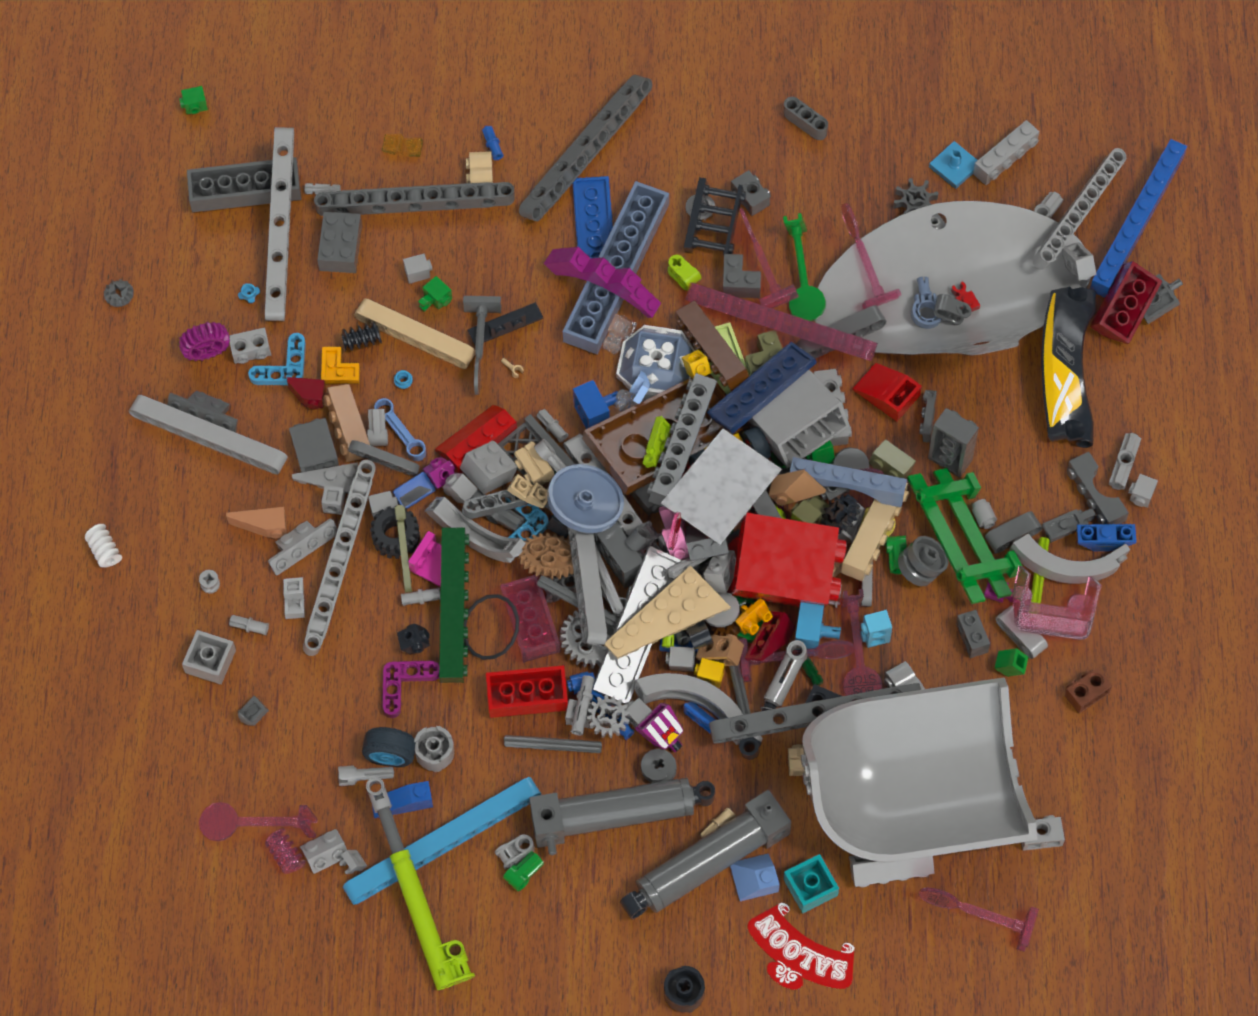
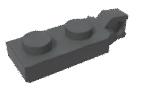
M925 390L923 402L926 404V407L922 409V418L925 419L924 423L920 424L919 434L923 435V442H931L937 391Z
M1092 508L1084 512L1075 509L1043 523L1042 529L1051 543L1077 532V525L1089 524L1088 522L1095 519L1096 514Z

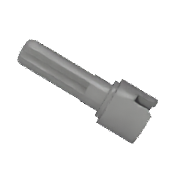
M354 765L338 766L339 786L355 785L357 781L369 780L373 777L380 779L394 777L393 767L356 769Z

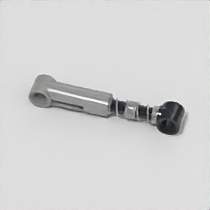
M795 640L789 643L787 652L763 698L765 705L761 707V711L772 710L782 706L802 663L807 659V649L803 642ZM798 648L802 650V653L799 656H794L792 654V651L794 649ZM762 736L745 738L740 741L739 749L745 759L753 760L758 757L763 739ZM752 744L755 746V749L752 752H746L744 750L745 746Z

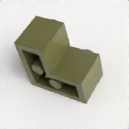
M776 330L757 335L759 352L747 355L745 358V364L750 376L782 350Z
M818 495L812 499H804L800 504L797 503L792 508L790 520L823 525L821 523L824 519L822 514L826 513L824 508H828L830 505Z

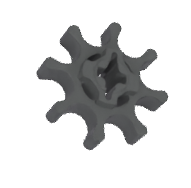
M909 178V189L904 190L899 186L896 187L895 194L900 195L902 199L894 200L893 207L895 209L904 207L906 209L904 214L918 208L932 205L930 201L937 200L939 193L937 191L934 193L926 191L929 185L928 180H925L923 186L917 187L913 184V179Z

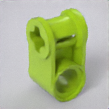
M673 255L669 258L668 274L684 290L688 291L702 279L699 271L692 267L682 256Z

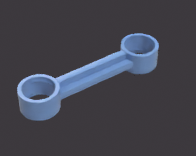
M379 399L375 403L374 408L378 409L383 405L391 407V410L385 413V419L407 447L409 459L412 461L423 460L426 456L424 442L413 438L395 415L393 403L389 399ZM414 446L423 448V451L418 455L410 453V449Z

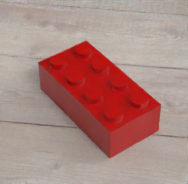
M564 665L486 673L490 718L567 711L568 699Z

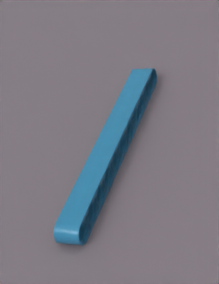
M527 777L404 849L409 850L411 860L417 870L529 805V797L539 796L541 792L532 778ZM390 857L343 885V889L353 905L361 903L398 881Z

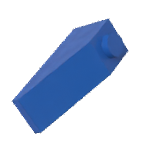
M429 781L409 784L387 792L392 805L390 808L392 815L433 808ZM373 809L374 818H379L378 813H375Z

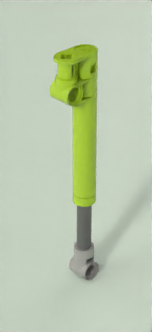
M378 777L369 779L366 789L374 812L379 815L392 852L390 860L394 865L396 877L436 989L442 990L474 978L475 973H471L469 969L468 957L463 944L457 940L442 944L415 866L411 860L410 852L404 849L390 810L392 805L384 782ZM373 784L381 785V789L378 792L370 790ZM453 946H459L461 952L459 955L454 956L450 954V949Z

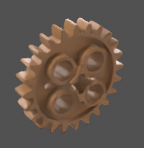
M539 533V537L532 535V538H526V544L523 546V551L518 556V559H520V564H524V569L529 568V573L536 572L535 576L540 574L545 577L550 576L552 580L554 576L561 579V575L568 577V574H574L569 539L564 540V536L558 538L557 534L550 536L549 533L546 536Z

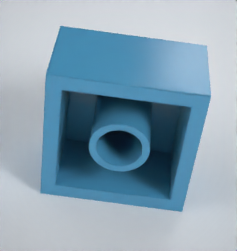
M801 602L795 640L805 644L808 655L817 656L819 640L822 637L839 640L841 627L825 626L822 623L824 605ZM794 649V653L799 654L802 652L801 649Z

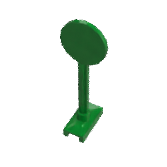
M798 213V219L788 220L787 216H783L789 235L794 238L801 287L792 294L789 300V308L797 320L812 322L823 315L826 309V299L818 288L808 284L801 239L802 233L808 231L802 214Z

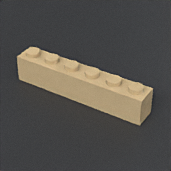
M906 483L903 502H906L909 491H907L908 483ZM874 499L843 561L842 574L863 581L866 575H870L873 568L872 562L873 560L877 561L880 554V545H885L888 537L886 533L892 530L895 523L893 519L895 516H899L902 507L882 504Z

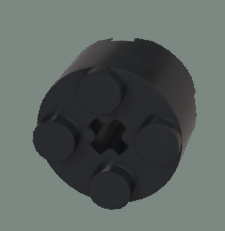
M681 966L671 970L664 981L666 1003L678 1012L691 1013L702 1004L705 996V982L702 975L697 969L690 966ZM687 987L688 990H685V992L681 991V989Z

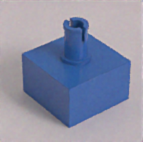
M594 380L573 388V404L586 429L610 418L608 407L621 402L618 391L602 397Z

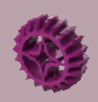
M206 322L205 324L193 326V328L187 329V332L182 333V336L179 338V347L184 357L188 358V360L203 361L204 359L215 357L217 354H222V351H225L226 347L229 346L230 336L225 326L221 325V323Z

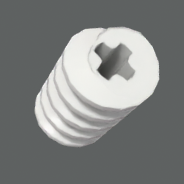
M98 524L89 529L84 538L88 542L99 566L110 567L119 563L122 560V555L118 554L119 550L115 548L116 544L112 542V537L108 536L109 531L105 530L106 525Z

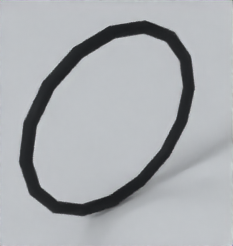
M499 594L486 595L476 600L468 609L470 616L473 609L479 603L486 599L499 598L508 603L516 619L515 632L511 642L503 651L495 655L483 656L476 653L469 645L468 639H465V646H468L471 654L482 660L496 659L504 655L514 644L519 632V616L516 607L508 598Z

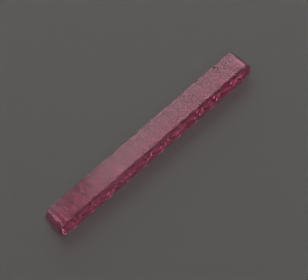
M692 282L685 298L687 301L693 302L695 300L699 305L869 361L873 360L878 345L876 342Z

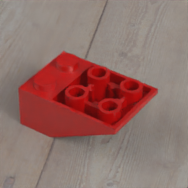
M875 363L852 390L898 422L920 397L922 385L906 374Z

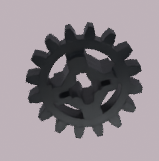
M841 494L840 499L835 497L834 502H829L830 506L824 508L826 513L822 514L824 519L821 523L826 526L838 527V534H841L842 530L846 532L847 527H853L852 522L858 520L856 518V515L860 514L858 501L849 494L846 496Z

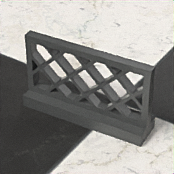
M531 414L525 418V422L498 443L501 449L514 462L516 460L514 453L518 450L519 443L529 444L533 441L534 443H539L545 439L566 466L576 465ZM525 429L530 432L529 439H519L520 433ZM509 442L515 443L514 451H506L504 446ZM517 468V470H518V471L523 475V477H524V475L526 474L525 471H524L523 469H522V470H519V469Z

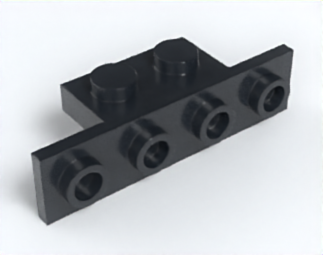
M532 303L485 322L484 342L542 320L543 315L537 303ZM477 326L467 329L475 346Z

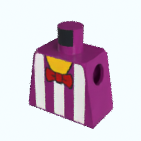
M660 703L635 727L636 731L659 749L665 750L669 747L673 752H676L682 747V743L677 738L683 733V728L668 704Z

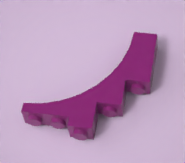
M579 247L552 249L544 262V265L555 275L583 279L613 292L637 308L647 318H653L661 304L640 283L642 279L630 268L616 269L604 257L590 258Z

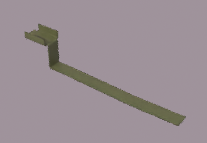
M396 505L395 516L396 520H398L405 593L412 592L404 526L406 512L405 506Z

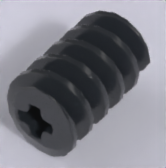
M374 321L371 322L370 328L364 323L363 329L357 325L356 331L349 327V333L342 329L341 336L345 352L347 346L351 351L354 350V345L361 349V343L368 347L369 341L374 346L376 339L382 344L379 328Z

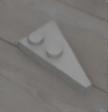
M358 462L292 474L293 481H298L305 485L306 483L316 485L321 489H324V486L344 488L346 495V493L349 494L353 478L356 475Z

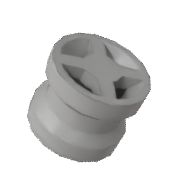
M205 570L200 574L199 582L205 593H214L219 589L220 581L215 571Z

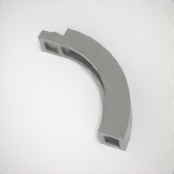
M436 497L425 510L443 528L465 527L466 534L470 536V544L468 546L492 559L511 563L515 557L521 554L522 548L526 544L521 538L503 537L483 528L470 518L465 517L445 497Z
M1028 533L1015 541L1009 551L1014 550L1020 562L1040 576L1063 583L1081 584L1098 581L1114 574L1120 567V564L1127 559L1126 555L1129 553L1130 548L1124 544L1100 559L1071 561L1049 553L1038 545Z
M671 673L655 674L637 679L634 690L645 704L660 699H682L706 708L718 719L743 715L739 707L723 691L706 681L692 676ZM734 725L735 730L739 732L744 730L743 725ZM742 739L734 740V743L738 745Z

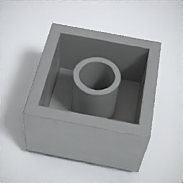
M491 441L466 453L460 469L483 494L511 482L518 468L495 441Z
M197 630L182 663L185 673L222 685L236 652L234 642Z

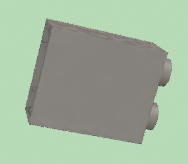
M810 370L748 421L751 424L750 429L756 426L761 429L769 443L770 450L787 469L791 467L793 457L803 459L850 427L841 402Z

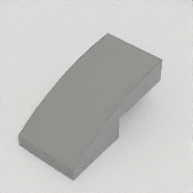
M303 577L284 579L285 619L305 618Z

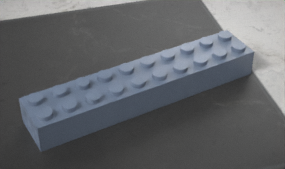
M635 181L598 258L604 257L616 269L630 268L636 274L669 206V193ZM587 281L563 329V342L598 355L624 299L599 285Z

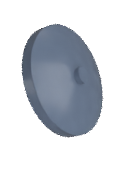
M576 464L562 468L553 476L547 490L548 505L555 517L567 527L579 532L598 533L611 528L620 518L624 507L622 490L613 477L605 471L590 465Z

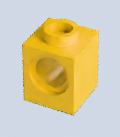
M699 350L681 357L686 373L694 379L696 373L703 376L712 373L707 356Z
M702 658L701 663L696 664L694 675L698 679L720 688L725 664Z

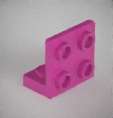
M428 531L408 561L409 569L414 574L441 587V545L436 542L435 534Z

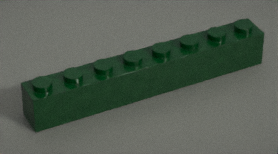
M465 527L442 528L440 683H464V677H468V665H464V658H468V646H465V639H468V627H465V620L469 619V610L465 608V601H469V589L465 590V583H469V571H466V564H469V552H466V545L470 544V536L466 534Z

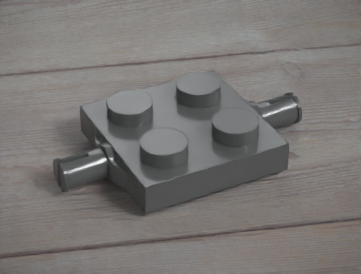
M1160 274L1156 275L1157 278L1162 280V283L1144 315V319L1148 324L1180 305L1174 293L1175 289L1183 285L1179 278L1169 284Z

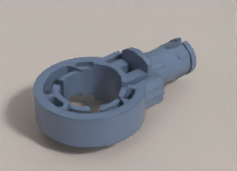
M922 276L917 278L919 294L914 296L915 303L911 310V317L919 327L931 329L938 326L942 319L938 318L936 320V316L927 319L923 316L920 317L919 310L921 308L927 307L934 310L937 298L936 293L932 295L930 291L929 278L925 276L923 281Z

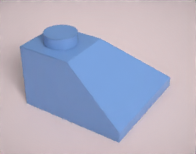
M769 854L739 860L730 866L739 901L779 892L778 877Z

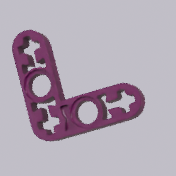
M435 661L387 663L383 669L384 714L388 718H396L400 715L401 682L434 681L439 678V664ZM410 667H415L418 670L413 676L406 673ZM420 667H423V675H421ZM431 667H434L435 670L433 674H429ZM391 668H395L396 671L394 672V680H391ZM396 686L398 690L395 694H389L387 688ZM390 700H394V712H390L388 709L390 708Z

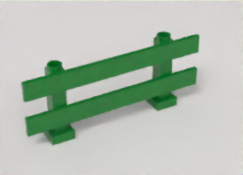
M947 468L934 470L933 474L938 485L927 486L921 473L909 475L907 479L916 495V499L930 522L970 603L985 602L986 599L976 581L984 578L988 579L997 598L1011 596L1012 592L1002 574L1007 573L1009 578L1016 577L1022 568V564L1014 550L1007 552L1004 558L997 560L991 554L962 498V495H966L968 500L973 499L981 489L974 472L967 473L963 480L954 481ZM947 499L979 561L978 564L968 565L936 501Z

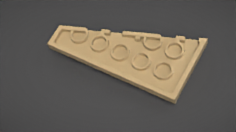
M689 566L609 638L604 646L619 659L646 645L658 642V640L664 637H669L694 626L698 622L712 618L716 614L730 610L731 607Z

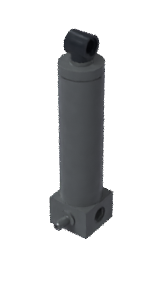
M686 777L558 799L557 793L529 797L537 848L548 846L549 855H555L557 853L556 845L564 844V837L694 815L693 806L695 804L709 806L714 802L715 787L709 781H702L697 786L692 787ZM702 791H708L710 795L702 796L700 793Z
M767 790L746 803L745 812L636 880L638 892H630L619 903L630 919H635L647 910V907H650L654 913H658L762 845L768 849L790 835L791 820L771 792Z

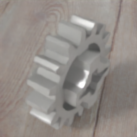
M605 695L604 700L597 697L598 703L592 702L591 706L593 709H588L590 716H587V721L591 722L589 728H595L594 734L601 732L602 738L606 734H609V737L612 738L613 733L620 736L619 730L625 731L626 727L624 724H629L627 717H630V712L626 711L628 709L627 704L622 705V699L616 701L615 695L611 699H608V696ZM600 709V715L595 718L597 710ZM605 714L612 716V719L605 717ZM620 715H622L620 723L617 724V718H619Z

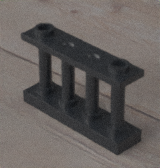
M699 177L684 243L686 253L693 254L694 248L702 247L724 251V254H733L735 245L732 242L741 202H744L746 198V191H744L743 185L739 184L737 192L710 187L706 178ZM710 194L735 199L734 208L729 209L706 205V202H704L705 196ZM709 212L731 216L730 226L702 222L700 220L701 214ZM703 229L728 234L726 244L699 240L696 237L697 231Z

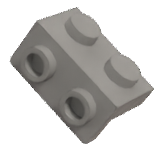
M337 829L300 846L314 874L343 860L341 854L347 850Z

